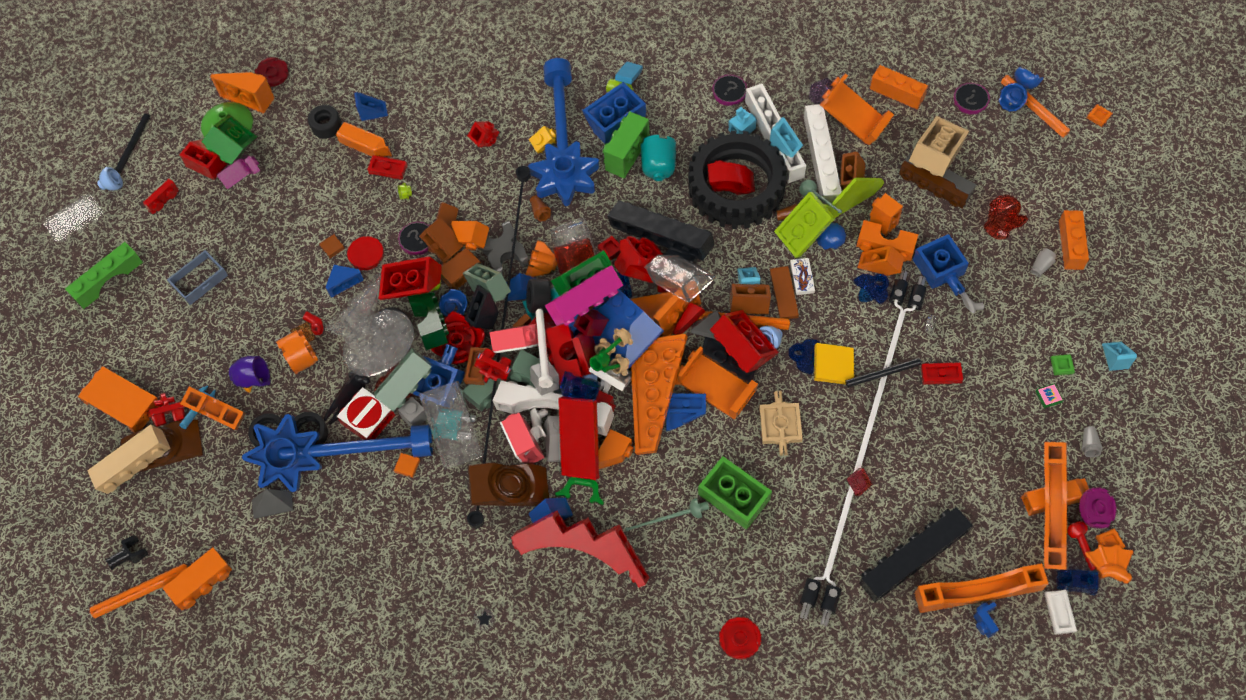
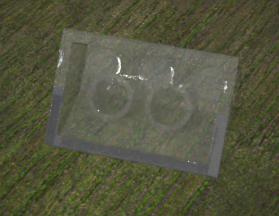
M88 192L45 218L42 222L56 242H64L71 237L70 234L74 231L79 233L87 228L86 224L93 221L95 223L102 219L104 211L92 194Z
M657 255L645 266L653 283L688 303L716 278L712 273L678 255Z

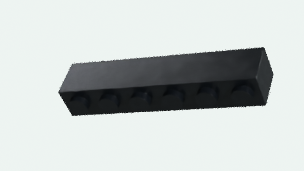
M619 200L607 215L610 226L614 229L639 238H647L655 244L702 261L715 245L712 233L708 230L680 222L675 218H668L660 213L648 211L646 208L634 206L629 202Z
M957 507L951 511L949 509L945 510L939 516L940 519L934 522L932 520L924 527L925 531L921 534L918 532L913 534L908 539L909 543L905 546L900 544L892 551L893 555L889 558L884 556L876 563L877 567L873 570L868 568L861 574L862 578L859 584L875 603L971 530L973 525Z

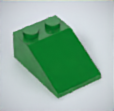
M228 114L210 129L202 143L206 149L219 155L223 162L232 165L258 136Z
M603 250L554 278L551 282L558 295L561 296L594 274L611 266L612 263Z

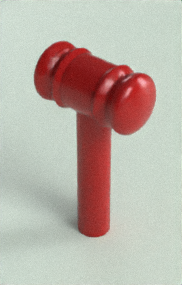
M1077 521L1069 525L1067 533L1071 538H1077L1091 571L1096 569V567L1085 555V552H1091L1085 538L1088 527L1084 522Z

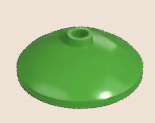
M225 102L218 104L204 115L201 122L202 134L205 137L210 129L228 114L251 131L253 125L252 114L246 106L240 103Z

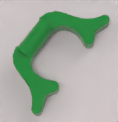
M571 477L565 487L555 493L557 497L565 496L569 499L570 489L573 485L588 486L593 489V495L589 502L604 505V501L599 496L598 484L595 480Z

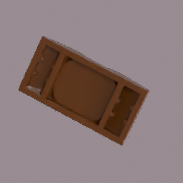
M192 420L186 429L180 427L179 424L182 421L171 422L159 428L163 431L170 449L139 472L202 456L203 449L198 420ZM142 430L122 438L121 446Z
M484 463L468 466L471 505L537 506L544 499L549 498L546 467L528 463L518 465Z

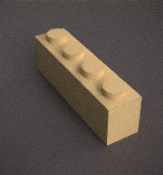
M150 424L87 470L94 488L106 494L115 491L118 486L130 480L137 472L146 468L155 459L163 456L170 449V446L163 431Z

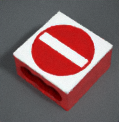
M362 387L353 396L352 400L341 409L337 418L343 426L361 439L370 440L376 439L396 415L394 411L390 410L377 400L373 394Z

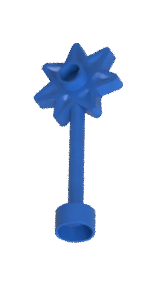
M553 58L545 62L543 69L544 81L548 86L553 87L557 148L551 144H546V160L531 163L528 167L531 175L540 179L536 187L537 197L543 198L557 193L563 205L569 206L575 191L590 194L595 192L594 182L589 176L599 169V160L597 158L581 157L580 143L578 141H575L568 147L564 86L569 85L572 81L571 64L566 59Z
M286 414L276 430L262 424L254 426L260 446L244 453L242 459L261 466L258 480L260 488H266L280 479L291 492H297L300 487L301 471L322 469V464L315 457L412 448L414 458L432 456L433 448L430 447L432 432L430 424L411 426V436L314 445L319 439L320 433L316 431L298 433L294 416Z

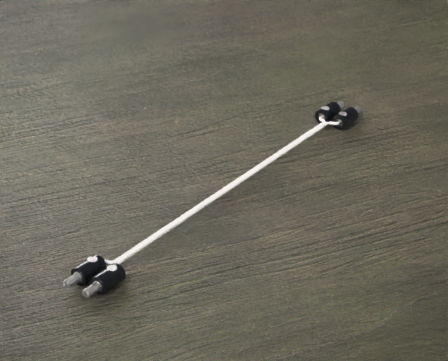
M901 271L899 279L894 281L889 302L895 304L900 309V314L884 368L891 365L906 311H919L922 308L927 288L924 286L926 278L923 276L919 277L918 284L913 285L907 305L908 308L904 310L900 305L903 304L908 287V282L905 281L907 272ZM887 376L880 379L853 474L857 470L860 472ZM851 485L846 496L824 576L806 579L800 599V604L803 605L800 618L803 619L804 616V619H807L810 608H815L821 588V582L818 580L826 578L828 583L832 584L826 586L820 610L823 612L820 624H824V626L828 625L830 614L834 615L836 613L842 592L829 577L854 494Z

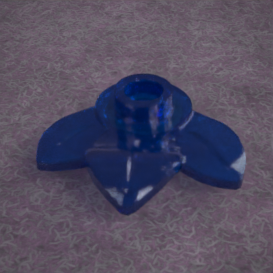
M863 274L853 281L855 285L861 288L858 295L860 302L875 300L878 304H882L887 300L889 280L884 274H876L874 276ZM880 281L883 285H878L876 282Z
M807 339L802 343L792 345L789 349V357L796 362L797 368L803 373L813 374L815 344L820 343L817 340ZM800 351L802 354L796 355L795 352Z

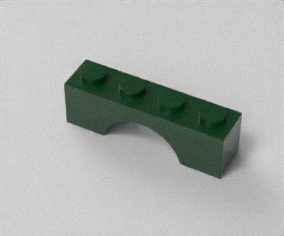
M434 291L407 296L414 316L426 317L417 325L425 349L429 350L447 344L446 335H449L446 324H444L445 321L442 313H440L441 310Z

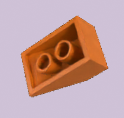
M245 72L212 74L210 76L220 97L240 103L253 110L265 113L274 100L267 79L261 74Z

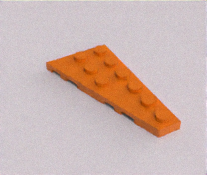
M687 334L658 337L631 366L635 453L637 455L657 452L688 338Z

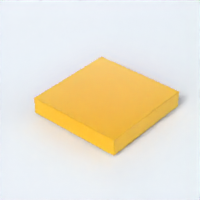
M821 343L815 344L814 381L846 385L845 380L854 378V348Z

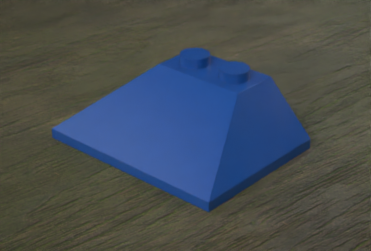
M617 289L619 293L610 298L608 296L604 297L602 304L592 308L609 319L602 335L593 336L595 345L600 343L601 338H606L607 342L612 344L614 342V330L616 328L619 330L621 328L626 329L631 334L633 344H626L624 347L615 346L616 351L611 353L610 361L612 362L615 359L616 354H621L623 358L629 360L630 368L664 330L624 293Z

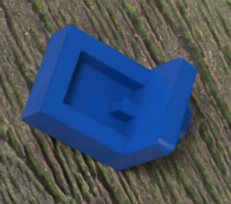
M987 602L976 608L977 612L973 616L977 621V629L982 635L985 634L987 638L992 637L999 630L988 614L997 606L995 602L989 605Z

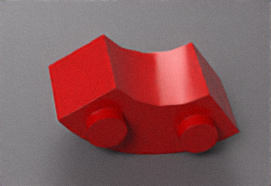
M723 161L707 164L709 184L715 192L730 191L736 195L755 192L754 173L747 166Z

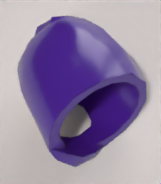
M260 356L242 357L229 368V376L233 384L249 393L252 386L264 387L270 385L271 379L268 365Z

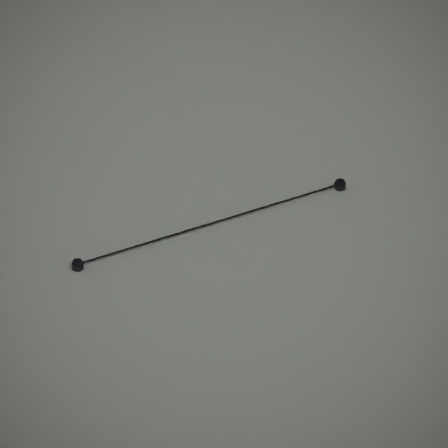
M520 166L516 169V177L521 181L507 281L508 287H510L523 185L531 177L530 169L527 166ZM509 293L505 297L501 330L504 329ZM501 352L497 354V362L500 361ZM495 380L493 383V391L482 464L486 463L491 419L494 405L493 398L495 396L497 381ZM477 505L476 511L470 512L467 516L469 526L474 529L481 528L485 521L483 514L479 511L480 505Z

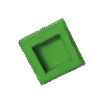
M1071 355L1051 356L1054 376L1075 373Z

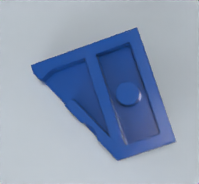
M672 393L666 415V431H671L706 415V394Z

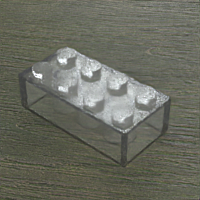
M459 381L419 394L444 470L484 456Z

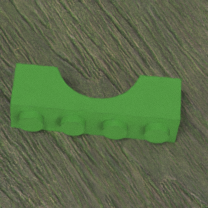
M124 242L67 286L65 290L85 309L99 298L100 290L106 281L118 274L128 275L143 262L136 252Z

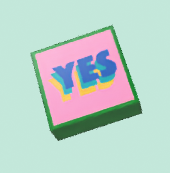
M1055 383L1036 390V394L1044 409L1064 401Z

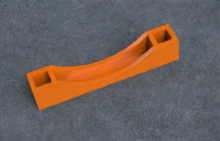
M1044 442V569L1066 570L1067 443Z
M1041 563L977 580L921 585L917 587L914 594L919 612L924 613L1043 591L1049 583Z

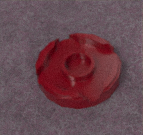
M277 57L262 60L258 64L257 69L255 68L254 70L255 74H261L267 79L269 87L282 84L289 75L288 65L284 60H280Z

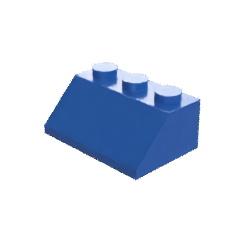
M624 82L582 110L594 134L605 145L611 141L613 132L619 129L621 120L630 111L646 117V103Z

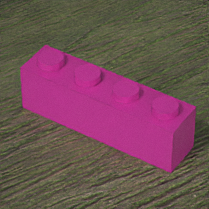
M611 265L552 300L545 307L556 326L562 323L566 326L575 321L574 316L577 314L582 316L589 312L590 306L596 307L602 304L604 297L608 296L610 298L619 293L617 289L622 287L623 284Z

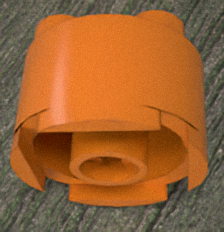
M301 329L276 341L279 349H282L284 358L295 374L307 369L318 361L313 348L309 345Z

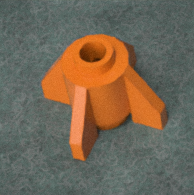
M537 240L534 248L537 251L532 250L530 262L525 275L531 277L549 274L551 270L555 271L558 260H555V254L545 242Z

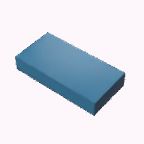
M626 62L616 73L615 80L631 85L642 72L643 66Z

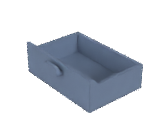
M204 250L168 278L167 281L191 305L226 278L228 274ZM209 258L220 270L188 295L184 296L174 284Z

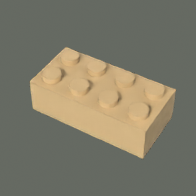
M936 116L917 142L909 162L918 168L930 171L935 176L943 177L960 151L969 131Z

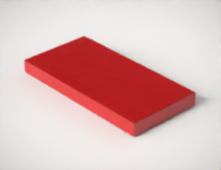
M560 397L558 402L561 475L597 480L599 479L597 400Z

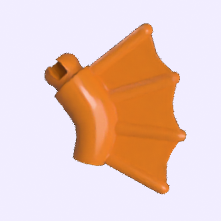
M1115 544L1111 547L1098 545L1096 550L1085 552L1087 558L1096 567L1097 575L1100 579L1111 577L1125 584L1131 581L1132 575L1126 569L1133 550H1125Z

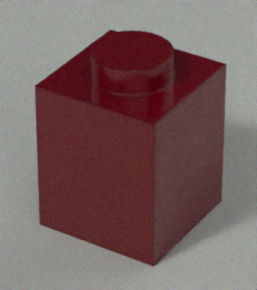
M589 309L590 311L586 314L578 315L573 326L585 336H601L609 320L596 309Z

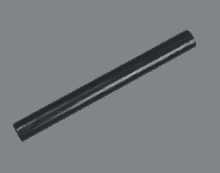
M143 114L115 168L118 173H122L150 119V115Z
M916 358L845 380L847 388L920 366L921 360Z

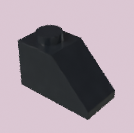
M477 285L465 320L475 328L493 330L499 314L491 293L481 285Z

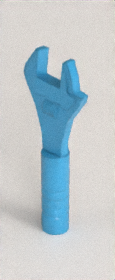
M208 386L199 389L200 392L215 398V390L211 394L205 392ZM190 410L179 424L180 427L186 429L198 412Z

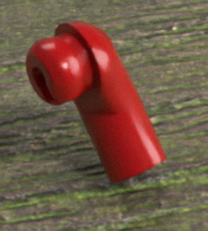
M306 311L303 320L311 324L312 333L314 335L322 334L324 330L322 319Z

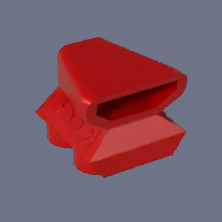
M628 236L626 239L620 240V254L614 265L621 275L655 283L657 280L655 268H665L666 257L653 241L647 238L638 240Z

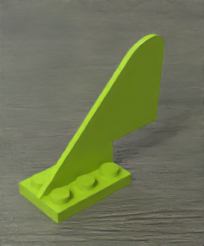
M854 178L831 204L841 209L842 213L874 195L883 186L884 181L882 178ZM808 192L774 232L795 258H799L835 218L842 213H838L837 210L828 204H823L813 192Z

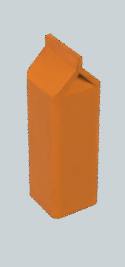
M344 122L336 133L339 143L369 156H392L384 138L352 124Z
M1085 478L1067 481V506L1079 503L1083 493L1089 489ZM1045 487L1023 494L1021 498L1029 516L1045 512Z

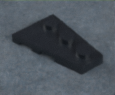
M705 337L702 355L747 384L754 379L756 370L746 373L740 369L737 361L726 352V348L721 342Z

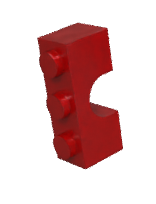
M561 324L545 329L547 335L546 346L547 348L550 347L551 350L549 360L559 374V384L562 388L577 385L578 377L585 379L578 359L569 361L563 359L565 351L574 347L572 328L569 324L566 326Z

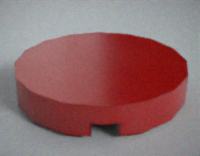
M364 236L357 238L350 244L347 256L350 264L356 267V269L370 270L377 267L383 260L384 249L378 239Z
M735 617L729 619L721 628L719 642L722 650L728 656L744 660L752 657L758 651L761 645V633L758 626L750 621V619Z

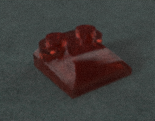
M589 238L553 248L560 275L594 256Z

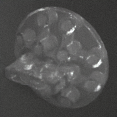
M389 309L358 321L353 331L345 338L343 348L345 365L350 371L359 376L379 374L387 378L412 345L414 339L412 322L405 314Z

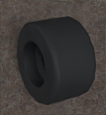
M319 105L313 108L308 115L310 129L318 138H332L342 126L339 113L330 105ZM324 119H330L325 124H319Z
M530 279L528 281L526 301L530 313H536L537 309H542L543 313L548 312L545 307L546 304L551 302V287L548 279Z

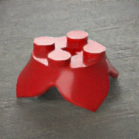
M452 311L444 318V324H446L449 335H446L447 344L458 348L452 364H461L468 361L471 347L480 348L485 332L482 328L470 326L463 315ZM446 344L431 350L436 355L442 357Z

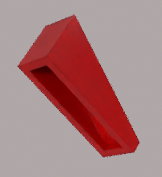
M689 302L672 333L674 335L683 334L706 311Z

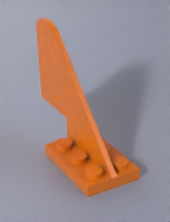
M691 278L683 283L678 291L630 299L664 330L659 337L671 336L673 334L672 332L689 302L697 306L701 304L696 281Z

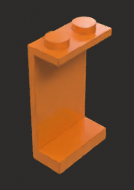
M845 73L841 78L837 77L831 85L833 87L823 94L822 98L824 100L820 106L864 143L870 145L879 137L894 114L888 110L885 114L881 115L843 83L848 77Z
M700 346L697 351L693 350L687 364L685 366L681 365L679 368L677 381L694 394H706V402L735 420L757 391L758 383L753 380L749 384L742 381L702 355L703 348ZM695 368H696L695 384H694V383H691V381H692V378H693V375H694V371H695Z
M103 366L94 374L92 380L81 390L78 396L86 405L94 406L126 425L134 433L142 430L150 420L147 415L149 410L160 407L154 406V401L158 400L157 397Z

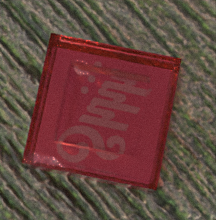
M858 468L847 478L855 496L862 495L872 486L864 468Z

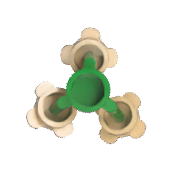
M616 328L612 344L607 342L606 338H601L600 343L595 345L596 355L590 358V365L597 372L602 370L606 373L609 370H613L616 374L621 373L622 376H626L628 374L629 360L623 358L621 354H616L615 359L612 360L609 366L610 355L616 351L615 346L624 347L626 344H633L631 334L626 329L621 328L619 330Z

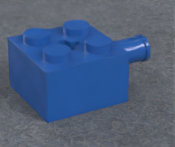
M949 234L916 249L913 261L932 289L947 283L955 296L962 294L966 290L958 277L965 274L969 263Z
M446 344L442 358L438 361L423 356L431 363V372L425 379L422 378L417 383L419 386L412 394L452 408L465 374L464 371L456 369L451 365L458 348Z

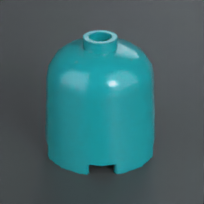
M652 135L643 139V143H641V166L643 173L647 177L655 181H662L674 173L676 167L675 139L667 136V139L659 138V135Z

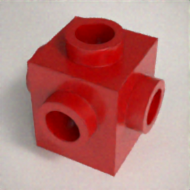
M489 121L474 122L467 137L478 147H490L496 142L499 131Z

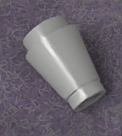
M1046 248L1039 251L1031 273L1040 277L1056 262V254Z
M1088 426L1084 428L1082 452H1084L1086 457H1098L1101 455L1103 447L1096 428Z

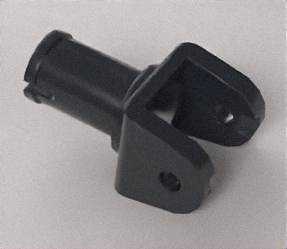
M136 535L122 540V550L105 559L111 570L127 560L135 564L148 555L146 549H140L132 554L129 551V548L139 541Z

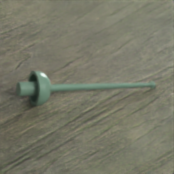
M808 179L801 183L799 192L802 196L805 197L808 192H813L820 200L837 210L838 213H842L841 209L835 207L816 192L817 185L813 180Z
M695 498L690 502L689 509L636 526L626 527L625 531L691 513L695 518H703L701 511L708 510L709 505L707 501L698 504V500Z

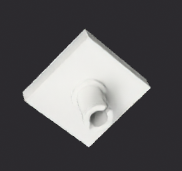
M592 367L589 369V372L602 379L596 389L600 391L603 389L602 392L608 394L611 386L623 391L632 381L630 370H627L628 374L626 376H622L621 373L616 374L613 370L604 373L602 370L597 372Z

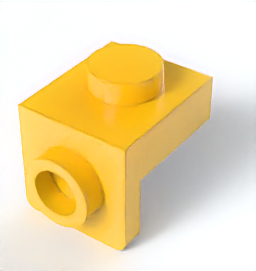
M543 126L529 139L537 153L543 152L546 144L554 143L557 145L556 131L553 128L549 129Z

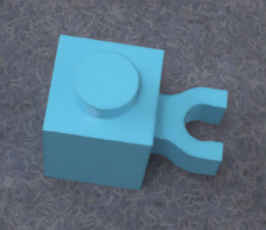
M740 107L736 110V116L729 121L728 130L730 132L736 131V134H743V131H747L750 134L756 129L757 119L752 113Z

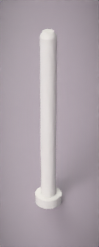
M537 309L536 323L541 368L539 386L549 388L553 385V379L549 376L544 313L542 309Z

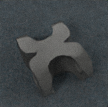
M510 221L501 224L503 234L499 238L493 239L487 236L485 247L481 248L483 253L488 256L491 269L501 272L502 276H504L502 272L503 262L511 259L514 228ZM516 238L513 259L517 260L521 267L529 265L528 256L523 245L517 242Z

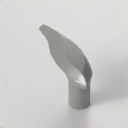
M965 291L960 294L964 305L970 312L975 313L976 310L984 309L983 303H974Z

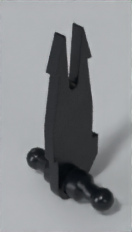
M349 372V381L342 386L331 407L326 411L324 421L338 407L329 425L338 420L337 416L341 409L352 400L353 396L362 387L365 389V384L370 383V378L366 377L364 372Z

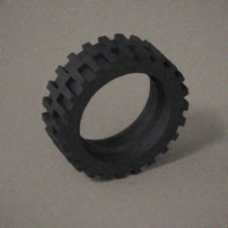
M731 131L729 135H725L722 132L718 134L716 139L713 137L708 138L707 144L702 143L699 146L698 152L695 151L693 153L692 161L689 163V197L692 198L694 208L699 206V214L702 217L705 214L708 215L709 222L713 223L716 220L719 222L720 227L725 228V224L732 225V229H737L738 225H744V229L750 228V223L762 224V218L770 219L772 217V210L776 212L779 209L780 202L782 203L784 199L787 166H784L785 159L783 155L779 156V149L776 146L772 148L771 141L768 139L765 141L761 140V135L755 134V136H750L747 131H743V134H736V131ZM731 159L750 161L758 165L767 174V188L758 196L747 200L723 198L714 193L707 185V164Z

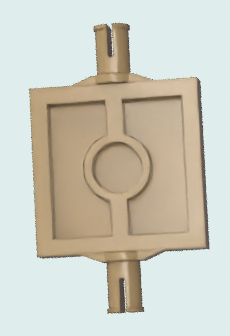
M775 391L774 403L759 406L762 444L779 445V455L783 456L784 449V456L788 455L787 444L798 443L803 440L799 403L783 402L782 391H779V393Z

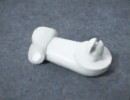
M533 408L530 411L532 422L530 431L536 442H539L540 437H546L542 429V418L548 414L547 409L538 411L537 408Z

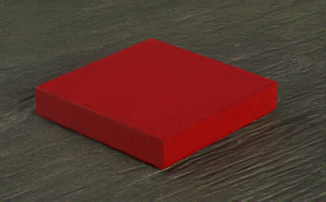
M580 332L572 339L583 375L585 376L591 374L589 372L591 367L590 358L596 355L594 350L595 342L593 336H585Z

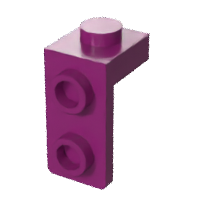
M244 154L232 165L219 172L217 177L225 188L229 189L248 174L258 173L260 171L258 168L259 163L254 156L250 157Z

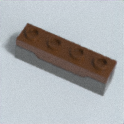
M912 150L902 163L899 175L906 181L916 183L919 188L929 190L937 198L949 201L952 206L963 209L974 193L976 184L948 169L944 176L941 177L931 174L930 171L924 168L916 167L913 163L909 162L913 153Z

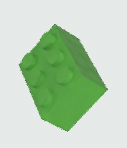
M631 111L626 117H623L619 129L613 132L611 141L603 149L606 171L621 178L626 177L641 153L643 139L649 136V119Z
M723 456L698 486L699 496L746 530L771 500L772 491Z

